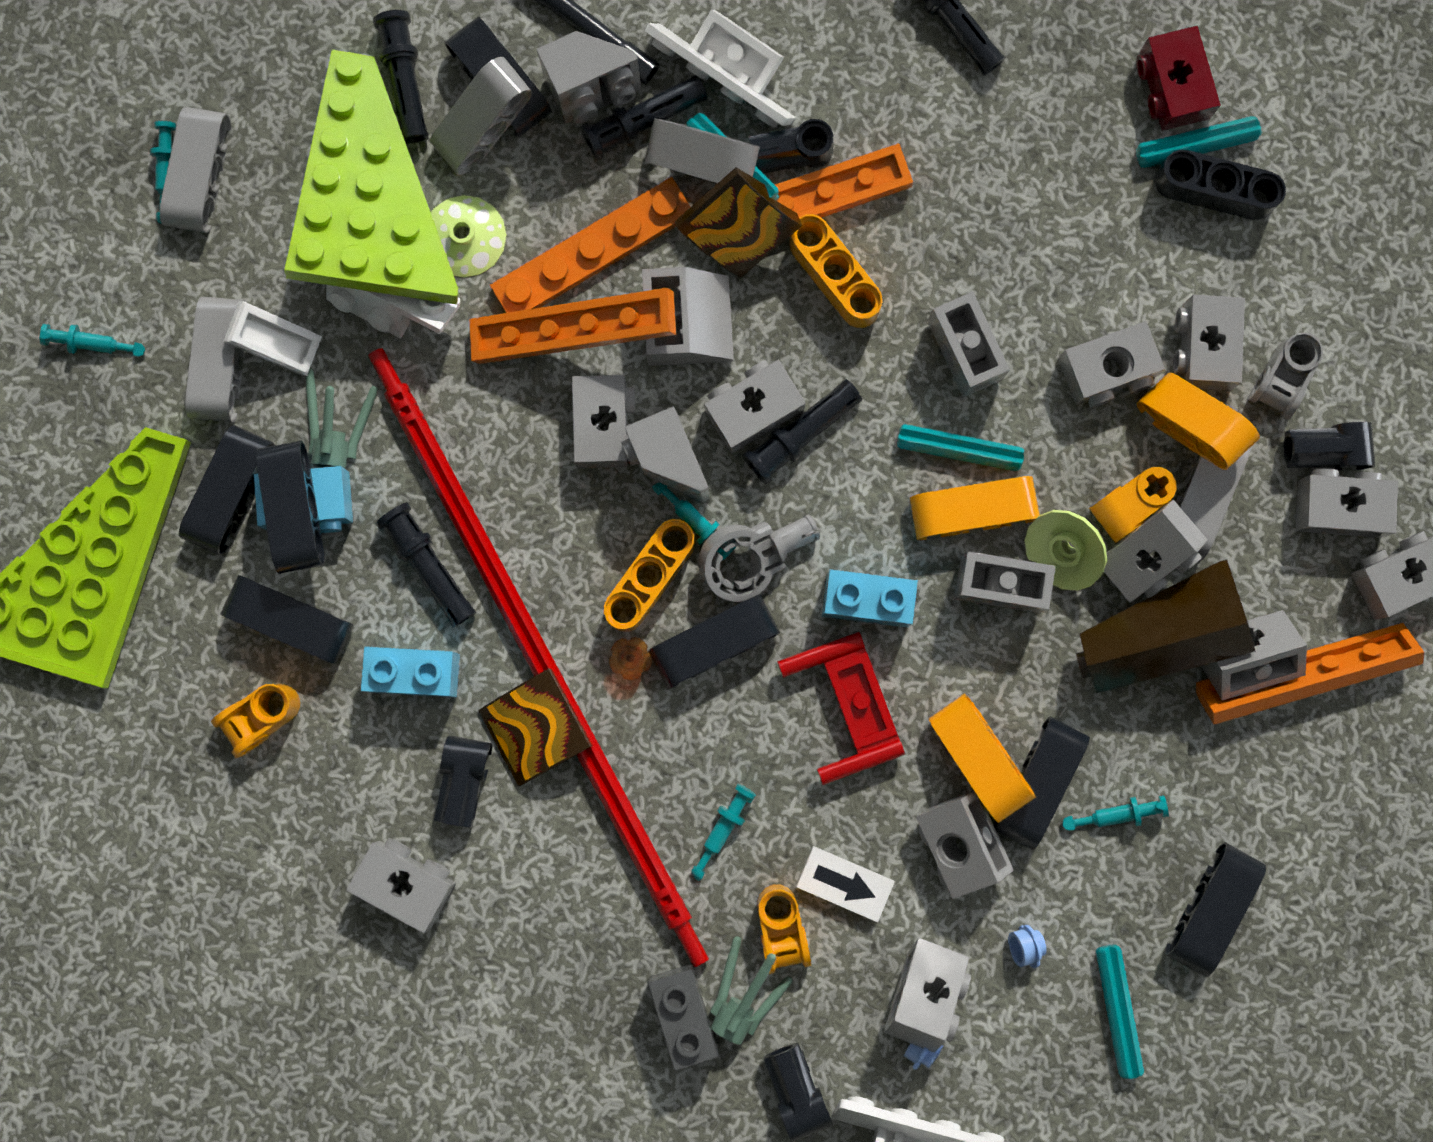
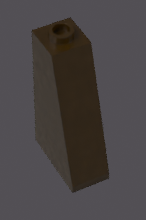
M1227 559L1219 561L1080 633L1083 651L1076 653V658L1082 677H1091L1096 692L1100 693L1255 652L1249 624Z

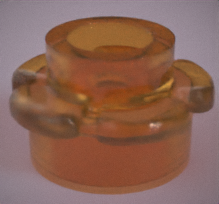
M632 637L630 640L622 638L616 641L611 648L612 656L609 658V664L613 672L622 674V677L627 680L640 678L642 672L648 671L652 664V658L647 651V644L637 637ZM627 655H634V661L628 662L626 660Z

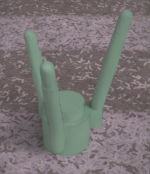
M309 369L306 376V394L310 431L309 454H312L311 464L327 467L342 466L346 468L347 458L356 459L357 446L378 393L376 386L370 388L350 439L346 442V433L332 431L334 413V388L332 386H327L325 390L323 430L319 431L314 371Z
M736 936L733 938L717 999L710 1012L716 1016L711 1029L724 1039L741 1045L747 1033L750 1035L754 1034L760 1021L792 984V978L789 976L785 977L754 1013L755 1010L751 1007V1004L776 960V955L770 953L760 967L743 999L731 997L727 1003L726 1000L741 945V938Z

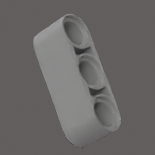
M497 57L489 61L476 74L433 132L430 142L457 175H464L467 173L465 168L474 161L480 163L529 101L532 95L531 89L504 57Z
M183 107L180 111L160 204V219L163 226L203 233L210 231L211 225H207L210 211L214 212L220 186L216 184L218 171H223L228 147L227 144H224L226 131H231V118L229 114L191 107Z
M654 118L645 162L718 183L735 167L753 177L760 147L686 125Z
M203 296L198 299L185 397L186 414L189 419L234 422L237 418V413H233L234 401L239 399L242 371H238L239 357H244V350L225 343L223 340L238 302H246V300Z
M1251 448L1227 470L1218 468L1201 456L1199 458L1194 457L1184 481L1188 485L1183 497L1178 495L1176 503L1207 538L1206 543L1198 551L1202 557L1200 561L1206 557L1213 545L1248 461Z

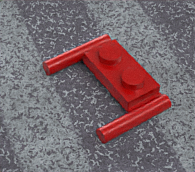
M860 632L777 661L783 678L824 663L853 745L858 753L818 768L817 772L822 785L905 755Z

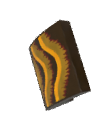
M737 167L675 221L677 229L697 248L740 278L802 227L796 212L769 197L764 183Z
M552 669L541 672L478 710L518 787L593 746Z

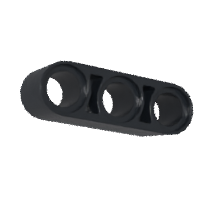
M476 17L444 41L452 57L455 58L457 56L464 66V72L471 80L489 61L497 57H504L531 89V98L511 123L515 129L513 133L516 137H521L552 113V109L545 97L480 17Z
M1189 150L1172 152L1155 174L1154 183L1156 189L1166 198L1250 220L1266 218L1284 200L1286 195L1285 183L1276 173ZM1169 169L1180 170L1184 174L1186 182L1174 180L1170 175ZM1211 179L1222 181L1226 186L1227 193L1215 190ZM1253 189L1262 191L1267 196L1268 204L1259 202L1254 197Z
M236 425L228 428L180 524L179 537L219 556L228 550L229 546L225 544L231 532L236 533L248 508L244 506L250 493L255 494L254 474H258L256 450L258 448L274 446V442Z
M296 441L258 448L256 450L257 471L270 552L277 573L281 574L323 566L325 563L324 546L310 461L304 442Z
M239 574L220 615L333 664H336L354 625Z
M761 594L652 647L648 652L667 690L678 686V683L690 677L694 678L717 666L718 663L728 658L731 659L766 639L780 634V631Z
M1051 716L1043 723L1042 728L1045 731L1039 742L1034 741L1022 765L1026 768L1023 777L1030 785L1036 798L1000 823L995 820L993 824L996 832L1031 850H1034L1042 840L1090 741L1088 735Z
M1227 842L1222 843L1217 848L1216 853L1219 856L1213 867L1208 865L1195 890L1199 894L1193 905H1187L1174 929L1178 933L1172 945L1167 943L1165 947L1166 956L1204 977L1210 976L1220 963L1266 873V865Z

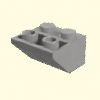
M574 31L536 49L544 80L565 124L573 120L577 124L587 122L598 114V109L611 103L614 106L624 105L632 101L637 95L636 92L641 90L638 58L633 50L578 31Z
M689 267L642 269L643 291L668 288L674 291L676 335L646 339L648 366L734 361L729 276Z

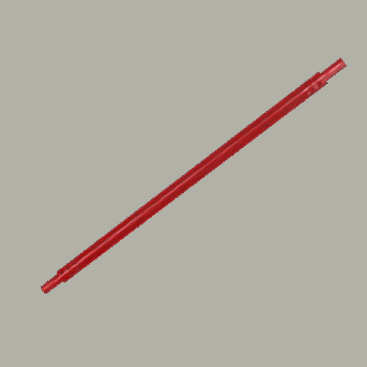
M384 349L374 350L368 357L386 389L384 396L533 675L536 676L547 669L553 670L593 746L576 756L643 879L668 930L674 929L694 968L709 960V957L689 922L692 918L689 910H687L674 882H672L426 422L425 416L410 392V388L407 383H401Z

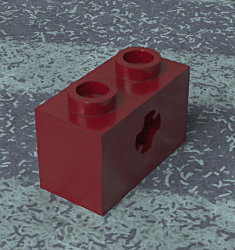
M1198 25L1148 37L1139 52L1140 55L1136 58V66L1140 79L1147 80L1151 94L1148 96V109L1151 118L1159 120L1162 131L1211 119L1221 104ZM1169 75L1175 76L1173 82L1170 80ZM1177 78L1181 80V85L1176 84Z

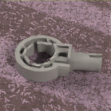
M807 514L803 518L775 531L765 521L752 528L744 525H729L720 528L708 537L701 548L698 559L700 576L707 587L720 598L732 602L746 601L759 595L768 586L773 574L786 569L784 561L788 553L820 539L819 532L813 531L817 529V525L812 517ZM735 546L749 547L751 552V568L746 576L739 580H734L732 584L729 580L722 577L720 562L723 556L716 551L719 547L725 552H728ZM721 584H723V585H725L726 587L731 588V589H724V588H721L720 586H721Z

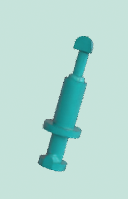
M170 121L154 122V128L159 130L158 147L150 148V155L156 157L155 190L160 194V204L172 150V131L176 130V123ZM159 207V212H156V221L162 224Z
M43 324L40 330L39 341L41 345L47 346L49 342L66 344L67 352L72 354L77 352V348L109 354L115 352V350L133 352V356H142L145 353V347L141 343L134 342V345L119 343L111 336L80 332L78 325L72 324L68 332L51 329L49 324Z
M660 482L655 483L652 486L654 492L658 496L662 493L675 506V513L699 536L696 540L699 545L715 532V529L720 525L717 521L711 524L687 500H679L667 488L668 486ZM737 546L731 548L728 552H725L722 548L719 547V549L717 550V552H718L721 556H723L722 561H723Z
M741 784L736 785L735 789L738 792L728 809L720 805L717 810L721 816L704 843L706 851L697 866H694L691 871L692 876L697 881L703 878L705 874L703 869L712 855L719 854L735 825L742 826L745 822L739 814L746 803L750 804L756 794Z
M1164 795L1158 796L1159 801L1138 804L1136 797H1130V804L1095 810L1092 816L1073 819V816L1065 817L1063 827L1066 830H1075V827L1089 824L1105 827L1134 821L1135 826L1138 827L1142 826L1141 817L1162 814L1163 818L1169 817V811Z

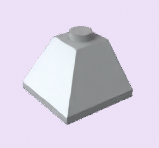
M674 406L625 426L629 439L622 441L621 444L631 466L639 463L644 475L702 503L710 499L709 487Z

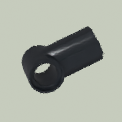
M809 119L804 121L799 127L749 136V143L760 147L756 167L763 174L802 166L818 168L826 165L833 155L834 134L831 127L825 121ZM811 137H819L826 142V145L819 151H810L803 144Z
M1349 422L1337 424L1331 428L1293 429L1285 432L1283 446L1284 460L1287 468L1334 467V470L1342 471V467L1356 466L1357 470L1375 467L1371 422Z
M451 735L447 736L440 763V773L443 774L434 821L454 826L473 827L481 783L485 782L488 774L485 764L487 755H492V743Z
M799 1043L787 1045L763 1056L780 1101L777 1105L791 1142L832 1127L833 1123L819 1087L816 1088L809 1066Z

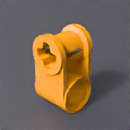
M1151 467L1123 487L1119 486L1089 509L1116 543L1142 525L1146 518L1174 497L1177 490L1176 480L1167 469ZM1157 481L1161 488L1157 491V494L1149 497L1145 489L1149 486V483Z
M265 684L258 687V689L241 701L221 711L211 720V723L215 728H221L234 748L231 753L235 758H239L262 744L269 738V735L291 721L300 709V698L298 693L288 685ZM275 692H278L284 700V707L278 715L270 712L268 707L269 698Z
M773 884L766 887L758 897L757 909L762 929V935L760 936L765 960L770 953L776 955V960L769 974L775 973L776 968L801 963L804 967L812 966L805 929L802 927L799 907L793 892L783 885ZM783 896L790 902L789 910L784 916L772 917L765 911V905L771 897Z

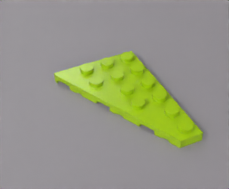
M331 50L284 269L286 279L457 305L459 297L458 286L375 58L369 55Z
M145 427L130 442L129 448L124 453L118 454L109 463L110 467L90 487L86 486L61 511L59 519L48 524L39 533L41 537L21 557L17 556L0 573V657L108 689L191 445L190 441Z

